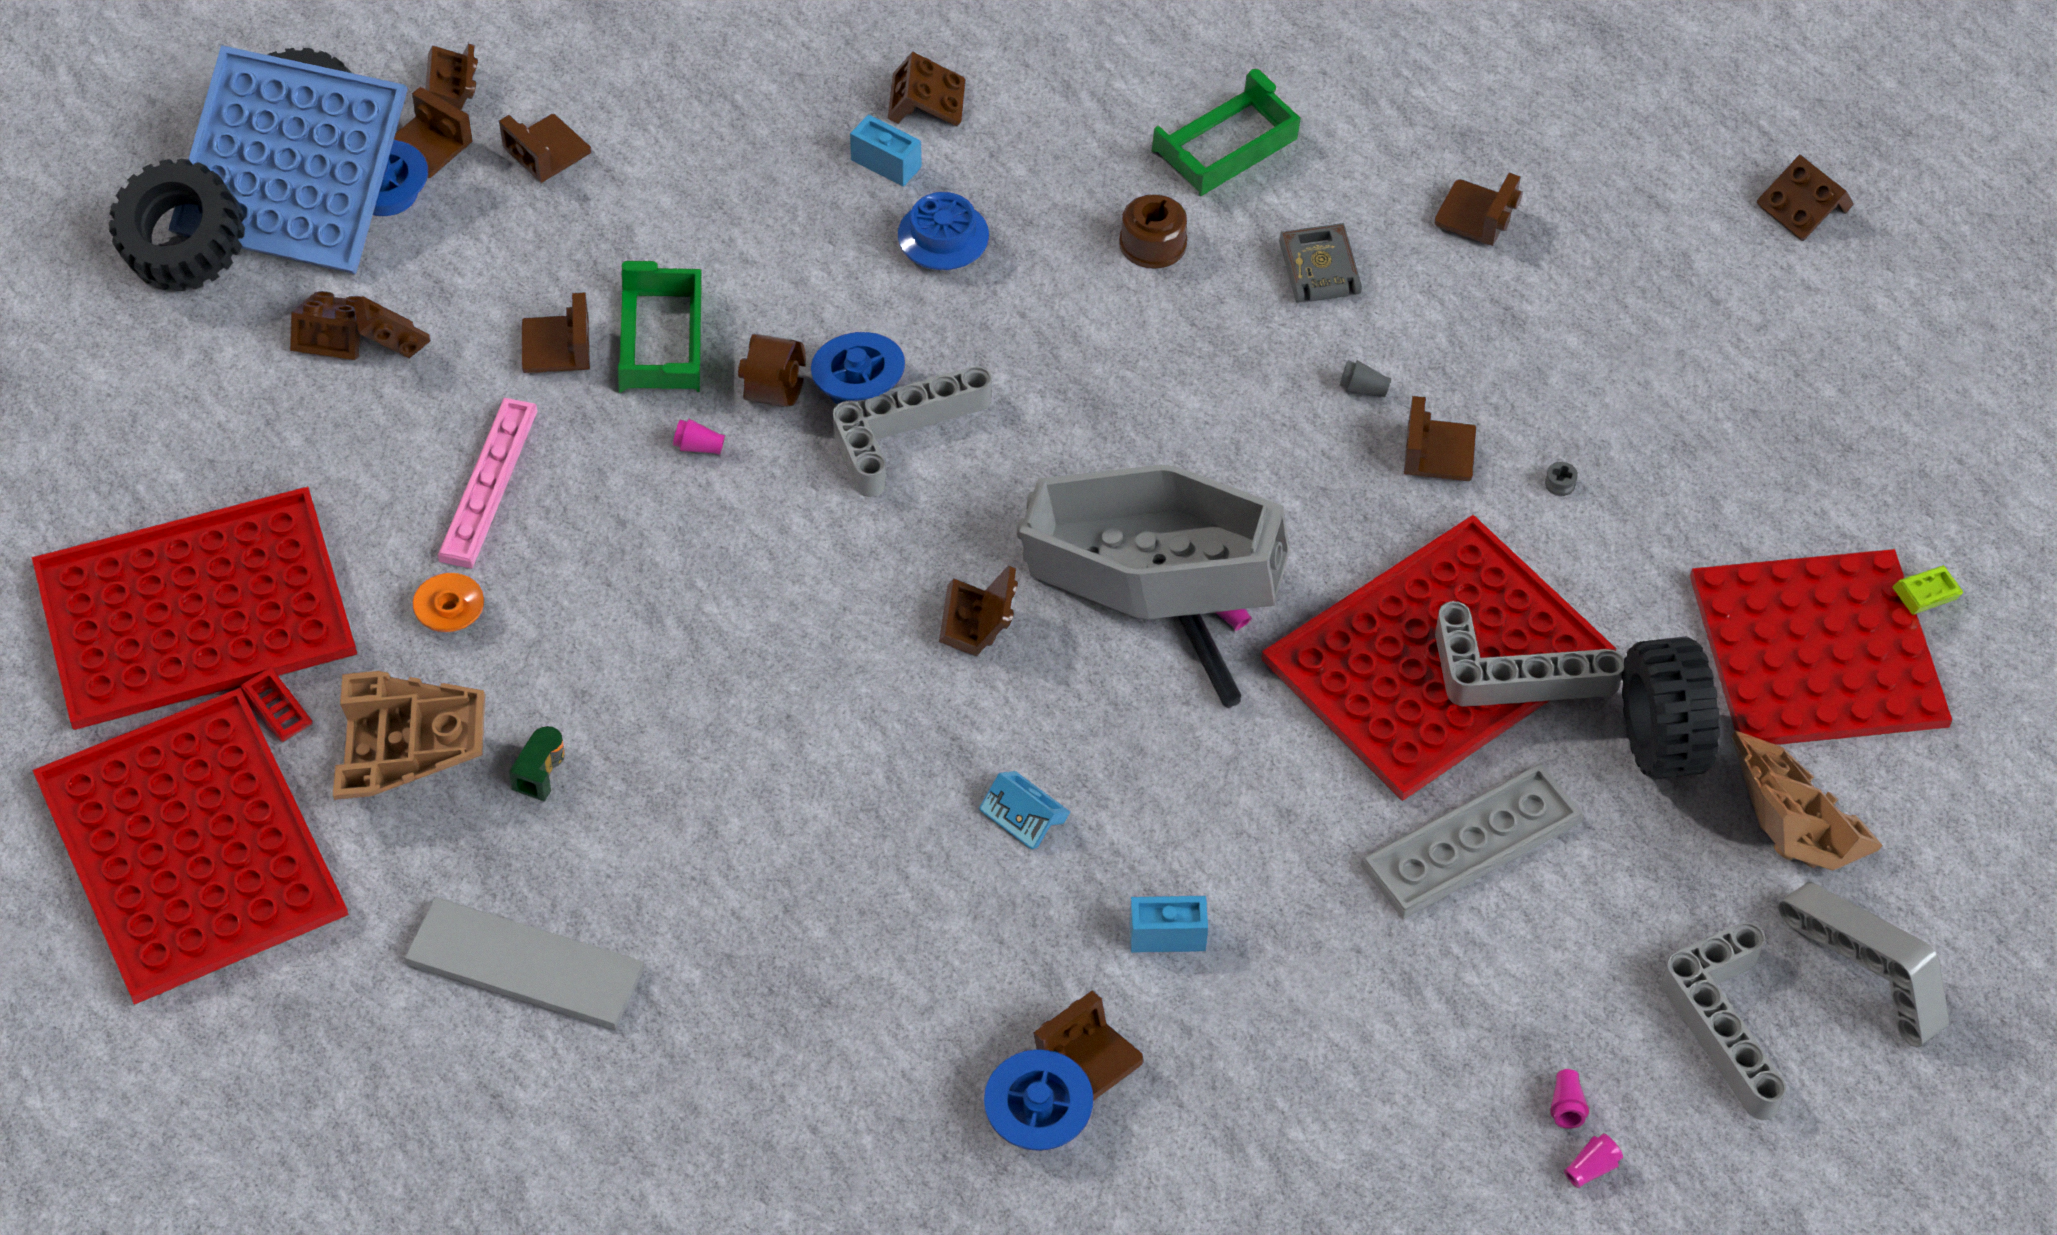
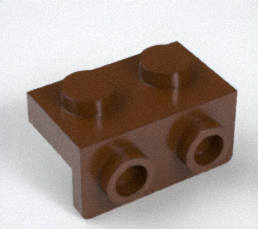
M468 43L463 54L432 45L428 53L426 90L460 110L467 98H473L476 90V81L472 80L478 64V58L474 57L475 45Z
M364 296L353 303L359 334L409 359L431 341L430 335L414 327L413 321Z

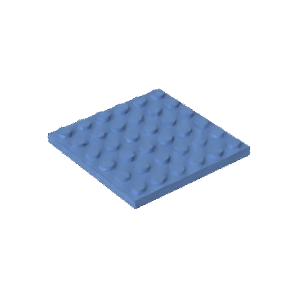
M221 45L189 160L193 165L199 162L206 165L210 171H215L238 201L237 204L242 209L244 216L242 224L245 226L244 237L238 239L242 244L241 249L356 274L408 88L404 84ZM193 204L175 207L168 230L173 234L191 237L201 223L203 207Z

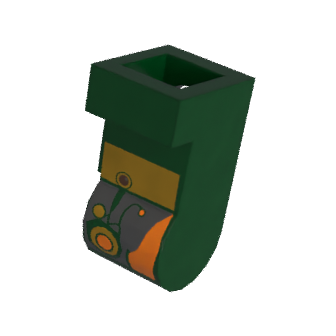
M545 726L533 732L509 770L513 791L544 802L546 801L551 792L549 775L553 768L559 766L564 761L565 757L563 738L558 729Z

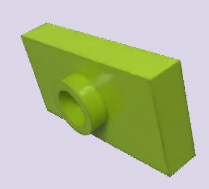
M1944 565L1901 579L1892 587L1912 615L1957 600L1964 593Z

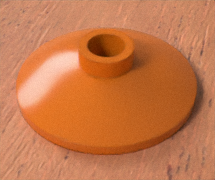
M443 573L429 578L419 586L413 597V610L418 621L425 627L438 632H454L468 627L478 619L484 607V595L479 584L472 578L459 573Z

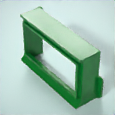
M1251 69L1246 74L1245 88L1241 94L1170 135L1159 125L1155 127L1151 152H1158L1199 191V196L1201 197L1297 140L1301 118L1274 93L1276 85L1261 70ZM1251 105L1274 126L1271 130L1206 168L1190 152L1185 151L1181 147Z
M624 261L621 270L622 307L620 363L618 364L619 394L628 388L697 389V392H700L702 269L658 268V264L655 261ZM637 296L690 297L689 363L635 365Z

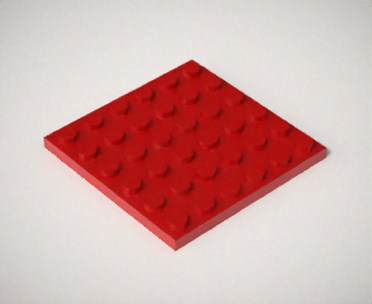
M1895 549L1692 568L1690 580L1736 731L1775 745L1950 727L1953 719L1917 614H1911L1892 588L1899 580L1905 578Z

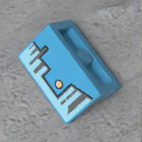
M1017 771L998 773L979 807L981 812L1031 849L1039 847L1051 825L1064 824L1071 812Z

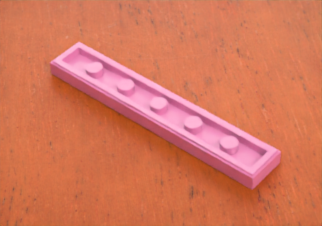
M509 398L503 399L438 553L439 562L473 569L537 414V405L535 403Z

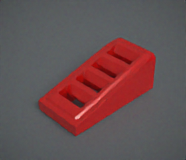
M272 667L241 685L242 692L250 708L282 743L313 724L312 719ZM271 688L273 692L260 699L258 695ZM279 697L281 701L268 709L266 704ZM283 708H289L290 711L277 719L273 716ZM296 716L299 721L284 730L281 724Z

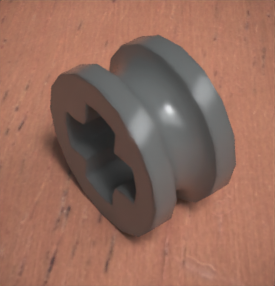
M1567 462L1551 464L1545 479L1546 489L1557 496L1571 494L1575 489L1578 476L1576 468ZM1560 476L1565 477L1563 481H1558Z

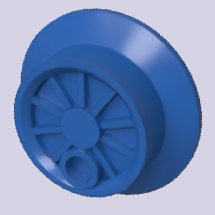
M398 140L393 141L373 212L374 216H392L407 210L415 202L418 193L424 187L428 178L427 162L422 153L412 145Z
M935 192L919 199L914 204L912 210L903 217L898 228V242L903 253L914 263L934 270H952L974 262L983 254L989 241V229L983 216L974 209L973 205L966 198L951 192Z
M854 332L838 336L825 343L816 352L811 362V375L814 383L822 392L829 395L830 399L837 405L848 400L859 401L874 398L889 391L899 382L905 369V358L901 348L890 338L871 332Z
M1050 1050L1023 1051L1003 1061L991 1074L984 1093L985 1112L996 1133L1012 1145L1027 1150H1050L1067 1144L1085 1128L1093 1109V1090L1083 1069L1067 1056Z

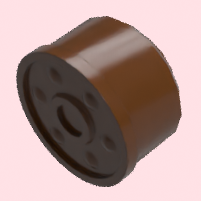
M1160 194L1144 195L1132 200L1126 205L1122 214L1119 246L1123 255L1138 266L1152 269L1168 267L1179 261L1187 249V214L1185 210L1174 199Z

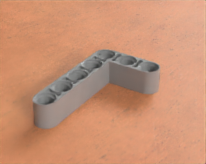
M969 367L892 388L874 398L859 401L848 400L838 404L833 410L834 439L857 491L863 496L874 497L880 495L886 488V464L876 441L877 439L986 409L992 400L991 373L983 367Z
M1452 601L1442 605L1439 610L1435 638L1447 696L1451 702L1458 706L1604 697L1615 694L1620 688L1624 672V658L1617 651L1603 649L1480 658L1469 608L1460 602Z
M1812 882L1805 883L1778 903V910L1782 919L1791 928L1889 981L1896 1025L1900 1035L1908 1044L1916 1048L1921 1047L1949 1025L1940 962L1934 949L1925 941Z
M1743 922L1673 953L1667 961L1662 977V988L1746 1111L1756 1119L1768 1120L1776 1116L1786 1092V1084L1717 985L1752 969L1759 960L1765 943L1763 930L1753 923ZM1709 959H1714V960L1718 961L1719 963L1712 962V961H1710ZM1676 973H1682V974L1686 975L1687 977H1681V976L1677 975ZM1697 1002L1703 1003L1708 1007H1702L1698 1005ZM1717 1032L1724 1033L1729 1037H1723L1719 1035ZM1738 1062L1747 1064L1749 1068L1739 1065ZM1759 1093H1765L1769 1095L1771 1098H1765L1761 1096Z

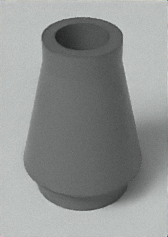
M1348 360L1339 386L1347 388L1346 392L1386 397L1392 378L1382 375L1356 360V363Z

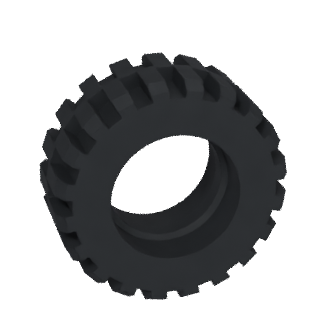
M171 159L159 161V166L153 167L152 164H149L142 168L144 172L136 176L133 174L127 179L129 182L128 186L125 189L121 187L117 192L116 197L119 201L111 205L109 213L114 219L109 221V232L113 236L112 243L132 271L147 284L152 283L156 288L167 290L170 286L174 292L185 291L186 286L197 289L204 286V281L210 279L213 282L219 278L218 272L223 268L228 270L234 263L231 257L233 254L238 255L242 247L238 239H242L245 235V226L242 224L244 220L243 212L237 204L238 201L221 177L215 171H210L206 165L199 162L193 165L189 159H177V163H173ZM185 204L203 207L201 223L195 233L187 240L173 246H157L152 244L153 229L160 217L168 210Z
M1687 636L1635 643L1626 652L1627 656L1624 658L1622 698L1627 737H1629L1630 749L1635 756L1637 766L1640 767V771L1644 775L1652 779L1705 773L1716 761L1715 755L1719 749L1720 727L1718 718H1720L1719 708L1717 707V690L1713 682L1714 676L1708 664V657L1703 653V647L1697 641Z

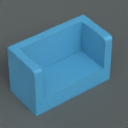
M869 114L850 133L851 160L903 187L922 166L921 140Z
M1206 896L1131 897L1129 918L1131 953L1206 951L1208 936Z

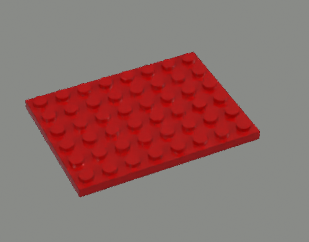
M308 486L31 557L73 730L238 687L270 667L279 676L358 655Z
M1474 514L1262 651L1261 660L1401 801L1407 799L1550 701L1478 706H1458L1451 702L1447 696L1435 638L1438 614L1442 605L1454 601L1460 602L1469 608L1480 658L1603 649L1616 651L1617 649Z
M241 688L32 770L134 1005L349 915L344 900Z

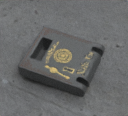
M1344 223L1282 231L1280 233L1279 243L1296 303L1304 301L1303 288L1307 287L1310 302L1346 297L1349 294L1348 281H1350L1353 294H1361L1362 285ZM1328 240V242L1301 245L1302 243Z

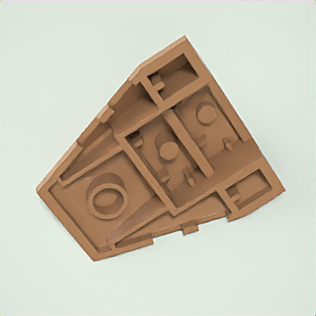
M382 671L342 674L340 705L347 719L344 764L335 765L334 800L374 796L482 756L486 697L484 690L446 683L436 686L422 683L421 679L409 677L408 680L390 677L389 673Z
M1736 730L1731 735L1759 827L1774 841V849L1787 860H1792L1793 858L1801 860L1812 868L1820 866L1833 871L1877 852L1882 847L1879 840L1856 815L1844 814L1835 806V803L1839 800L1831 792H1827L1824 795L1820 789L1814 787L1811 783L1814 776L1783 747Z

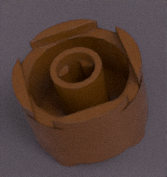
M752 334L747 358H742L738 367V376L744 379V400L783 407L793 406L798 400L804 378L798 377L799 366L806 367V353L803 343L793 339Z

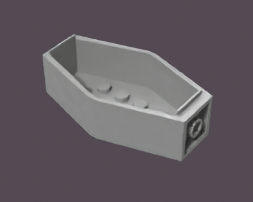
M1153 465L1038 478L1034 492H1030L1027 497L1025 518L1019 520L1017 527V537L1022 540L1023 561L1027 562L1031 577L1133 617L1145 619L1274 606L1290 554L1284 507L1282 505L1170 465ZM1158 560H1165L1163 564H1154Z

